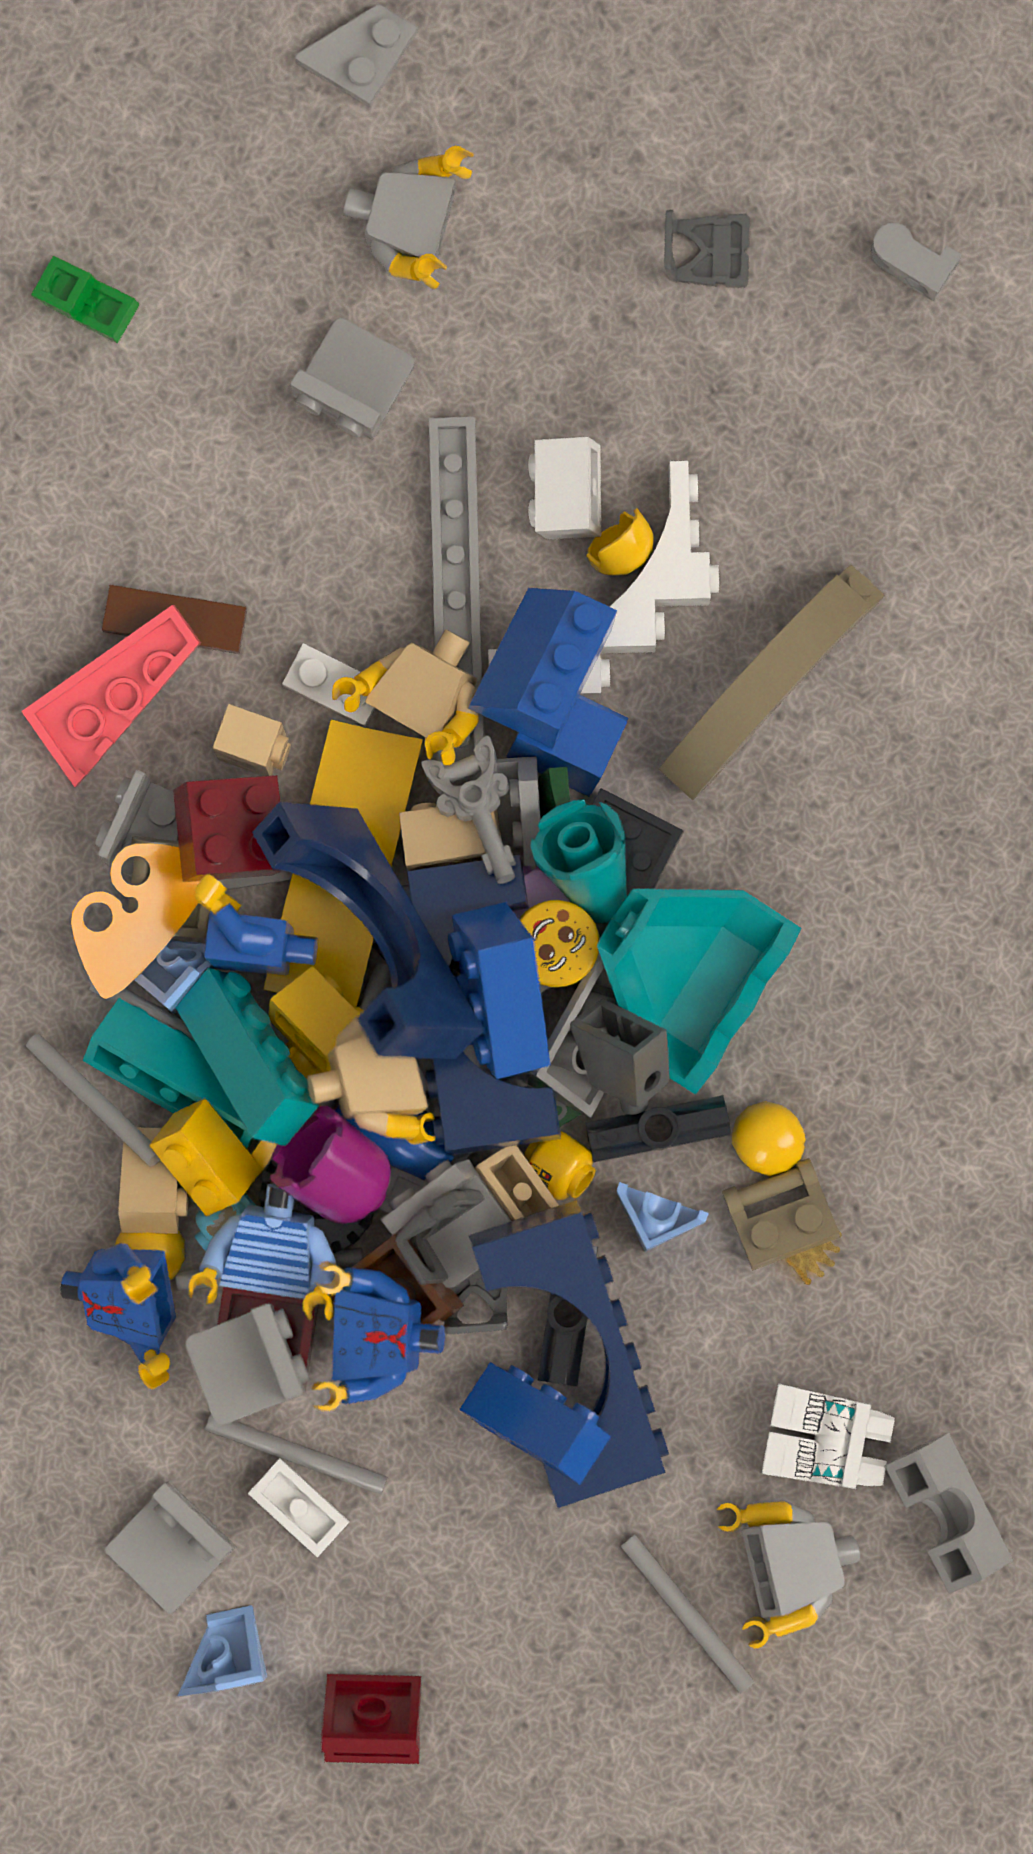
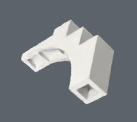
M670 461L669 463L670 512L664 531L653 555L641 574L627 591L610 606L618 611L611 633L601 653L655 652L656 640L665 639L664 612H655V606L709 605L711 593H719L718 565H710L709 552H691V548L699 547V520H690L689 502H698L697 474H689L688 461ZM488 649L489 665L497 649ZM600 655L580 695L588 699H601V687H610L609 659H600Z

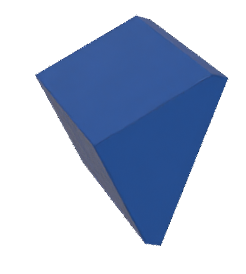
M579 695L554 748L518 732L506 757H536L537 772L543 774L548 768L567 767L569 788L590 797L608 765L629 718Z

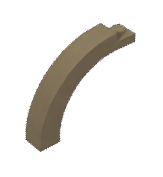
M852 565L847 567L839 576L836 575L774 637L726 689L669 755L659 770L689 798L694 800L721 773L748 739L794 688L876 607L885 595Z

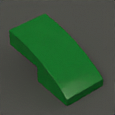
M54 255L31 294L33 298L117 344L140 305L135 298L96 280L91 273Z

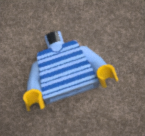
M270 1183L267 1184L264 1207L247 1206L241 1215L231 1216L211 1238L199 1267L200 1273H196L189 1281V1297L192 1298L194 1289L198 1285L204 1284L211 1288L207 1297V1304L213 1303L217 1296L216 1279L221 1277L220 1286L304 1299L303 1309L310 1321L312 1320L311 1312L313 1307L317 1304H325V1316L328 1321L334 1317V1306L328 1296L329 1294L321 1291L315 1283L329 1284L333 1280L334 1271L321 1270L318 1265L324 1261L335 1264V1257L323 1231L314 1227L313 1216L292 1212L294 1197L283 1191L276 1184Z

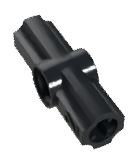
M723 1095L666 1107H654L635 1115L626 1114L585 1123L593 1163L650 1151H662L670 1147L731 1135L730 1121ZM661 1116L670 1123L671 1135L667 1140L655 1142L647 1136L645 1124L650 1118Z
M593 1246L597 1257L598 1246ZM550 1292L537 1381L578 1387L588 1317L581 1311L582 1316L577 1325L573 1327L559 1325L554 1318V1310L559 1302L566 1299Z

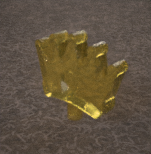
M830 1241L785 1258V1261L795 1270L805 1285H810L811 1279L807 1277L806 1271L816 1274L819 1278L824 1276V1272L820 1270L816 1262L826 1264L828 1267L835 1266V1262L823 1250L839 1253L840 1248L838 1246L835 1247Z

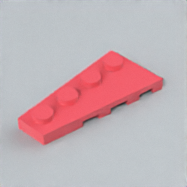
M172 605L21 712L72 785L77 787L201 642L176 606Z

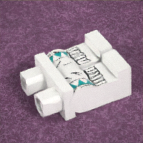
M778 1384L770 1426L815 1434L814 1440L769 1432L761 1474L856 1489V1484L882 1486L887 1461L863 1457V1446L865 1438L890 1442L895 1418L880 1411L870 1410V1404Z

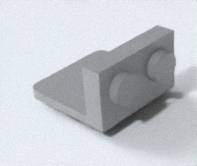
M339 318L333 322L307 370L299 369L290 386L292 395L296 398L295 403L304 410L317 416L323 412L336 419L335 425L346 433L357 438L363 434L373 440L413 371L415 363L410 354L346 319Z
M469 1159L456 1163L453 1166L449 1160L438 1165L425 1176L429 1181L428 1185L417 1193L412 1188L401 1193L389 1203L393 1211L381 1219L390 1233L394 1235L399 1233L403 1226L424 1206L433 1205V1200L446 1192L480 1191L485 1199L483 1202L427 1238L448 1274V1279L442 1282L448 1288L459 1285L479 1270L469 1235L511 1221ZM415 1235L414 1237H412V1238H410V1239L412 1240V1242L415 1244V1246H416L417 1249L419 1250V1248H418V1246H417V1244H416V1235Z
M268 1303L251 1310L252 1312L187 1338L186 1348L212 1417L217 1424H229L306 1393L303 1383L310 1381L301 1355L298 1354L292 1357L286 1338L292 1337L293 1333L283 1309L275 1312L273 1305Z

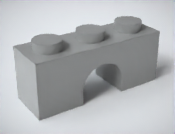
M949 1433L920 1445L885 1465L905 1507L908 1508L919 1502L924 1503L933 1510L938 1518L941 1538L935 1547L928 1550V1553L949 1594L985 1579L1013 1561Z

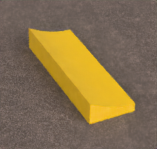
M330 720L309 804L357 808L388 863L392 866L401 830L399 813L406 810L423 739ZM292 873L280 920L287 921L294 928V935L318 938L315 965L290 962L288 975L267 974L263 991L277 994L313 966L323 977L328 975L333 978L340 986L344 998L356 1009L374 937L359 918L339 899L314 882Z

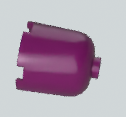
M319 1106L314 1111L315 1115L303 1124L286 1146L277 1144L271 1159L277 1162L278 1166L276 1174H271L270 1178L283 1191L327 1220L335 1223H353L378 1209L384 1202L391 1176L388 1156L379 1146L329 1106Z

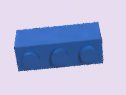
M490 1362L459 1410L484 1429L580 1485L611 1438V1436L596 1425L600 1417L577 1402L572 1409L564 1405L567 1398L544 1383L539 1390L531 1386L534 1379L519 1368L510 1365L508 1370L505 1371Z

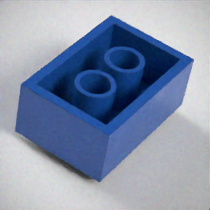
M506 902L452 915L454 932L448 934V944L453 960L458 961L460 975L454 976L484 1028L470 1044L474 1047L479 1064H486L496 1079L551 1066L532 935Z

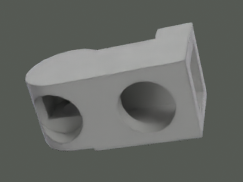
M899 223L883 225L876 232L871 246V256L881 269L932 301L936 300L962 257V254L947 245L940 255L936 254L915 241L910 230Z

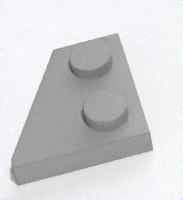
M378 4L300 51L295 57V62L371 107L416 36L418 27Z

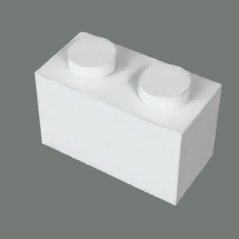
M589 437L535 440V454H530L528 462L530 479L535 482V499H531L529 502V520L531 526L535 527V532L546 539L601 537V446Z

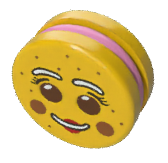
M549 900L530 907L520 916L519 920L534 940L540 985L547 987L568 986L581 980L590 972L599 954L597 944L600 939L593 919L584 909L568 901Z

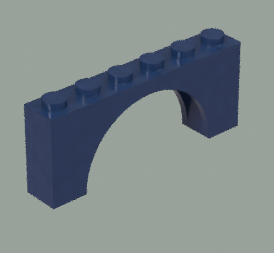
M279 802L252 832L272 869L283 870L304 877L339 899L365 925L379 945L387 962L392 988H385L356 1018L378 1057L456 1059L484 1028L358 809Z
M520 855L513 856L516 865L512 866L515 874L514 879L503 884L497 883L494 873L488 874L483 860L407 871L409 884L402 885L452 973L457 962L453 960L448 944V934L454 932L452 915L504 902L508 904L513 912L529 908L523 863ZM464 1052L456 1059L433 1058L434 1069L426 1071L430 1098H439L441 1116L434 1117V1134L436 1144H445L446 1152L449 1155L561 1139L556 1097L553 1088H525L500 1081L481 1070Z
M577 1200L469 1235L486 1291L505 1287H530L556 1294L579 1308L596 1327L602 1339L605 1355V1372L599 1396L591 1411L600 1417L596 1425L611 1436V1438L580 1485L543 1463L557 1508L666 1473L661 1457L669 1455L661 1428L652 1430L647 1414L656 1411L647 1385L638 1387L633 1371L642 1369L634 1343L624 1344L619 1328L628 1324L620 1299L610 1301L605 1286L614 1282L605 1255L596 1257L591 1242L600 1238L592 1212L589 1211L582 1214Z

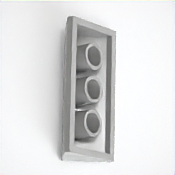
M600 953L593 968L582 978L547 1042L551 1066L532 1070L527 1084L533 1088H553L557 1101L590 1118L605 1092L595 1088L590 1083L571 1031L570 1023L602 998L618 1006Z

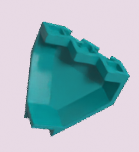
M632 889L608 923L597 944V948L618 1006L666 1029L669 1078L696 1095L718 1067L732 1037L753 1012L767 982L788 957L802 928L744 890Z

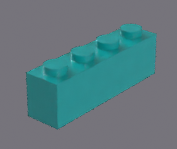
M207 968L175 1008L250 1136L255 1139L286 1146L319 1107L311 1099L308 1080L294 1066L289 1057L290 1051L288 1047L276 1036L269 1024L270 1017L258 1006L250 992L251 986L248 981L236 972L226 973Z
M118 998L93 1033L83 1061L171 1113H175L206 1098L244 1147L248 1149L255 1138L250 1136L196 1042L189 1039L182 1031L172 1029L148 1015L142 1008Z

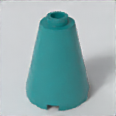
M573 800L555 807L542 817L537 825L539 831L535 840L531 839L530 847L539 869L571 903L584 909L593 919L594 923L610 922L627 897L625 833L623 824L618 814L607 804L599 802L600 806L586 805L585 800Z

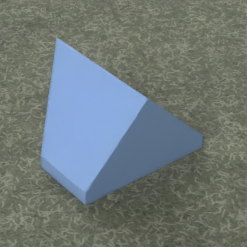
M170 940L157 957L134 980L169 1011L175 1014L177 1012L175 1007L206 969H214L215 967L204 958L206 943Z
M619 1182L616 1191L644 1252L704 1224L709 1214L702 1210L697 1211L682 1206V1203L662 1198L647 1191L645 1193L630 1188L627 1184Z
M250 1605L206 1615L207 1629L178 1696L215 1692L264 1681L267 1678L253 1606Z

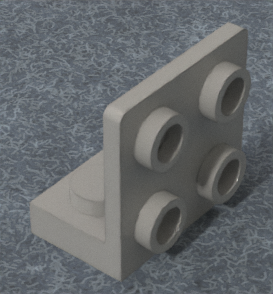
M537 758L497 759V773L507 777L510 787L506 795L499 797L500 805L497 808L503 847L509 845V847L514 846V850L523 849L524 866H534L536 863L530 844L532 838L535 840L539 831L537 825L541 820ZM482 771L451 784L453 786H462L468 781H475L482 775Z
M139 770L135 771L132 779L125 777L115 796L114 802L119 804V809L113 822L107 819L104 821L95 845L100 847L98 856L110 867L116 855L124 847L131 845L133 836L178 841L173 792L152 783L147 775ZM134 856L124 861L121 872L132 876Z
M167 1481L161 1485L152 1495L153 1498L105 1547V1552L167 1613L172 1614L237 1546L170 1481Z

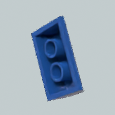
M528 588L468 709L554 748L611 633L618 610L574 590Z

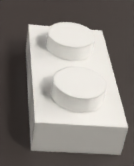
M304 643L302 644L282 683L283 687L363 727H366L375 709L365 702L367 696L360 695L359 708L354 712L344 710V701L351 695L343 694L337 700H332V687L335 681L342 677L354 679L360 671Z
M281 1458L248 1493L316 1557L320 1556L350 1522Z

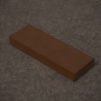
M109 585L102 625L103 632L129 636L164 610L175 605L200 640L201 644L197 648L240 654L247 607Z

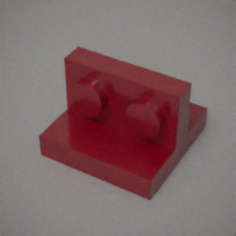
M327 1674L321 1734V1752L324 1753L325 1762L419 1764L421 1676Z

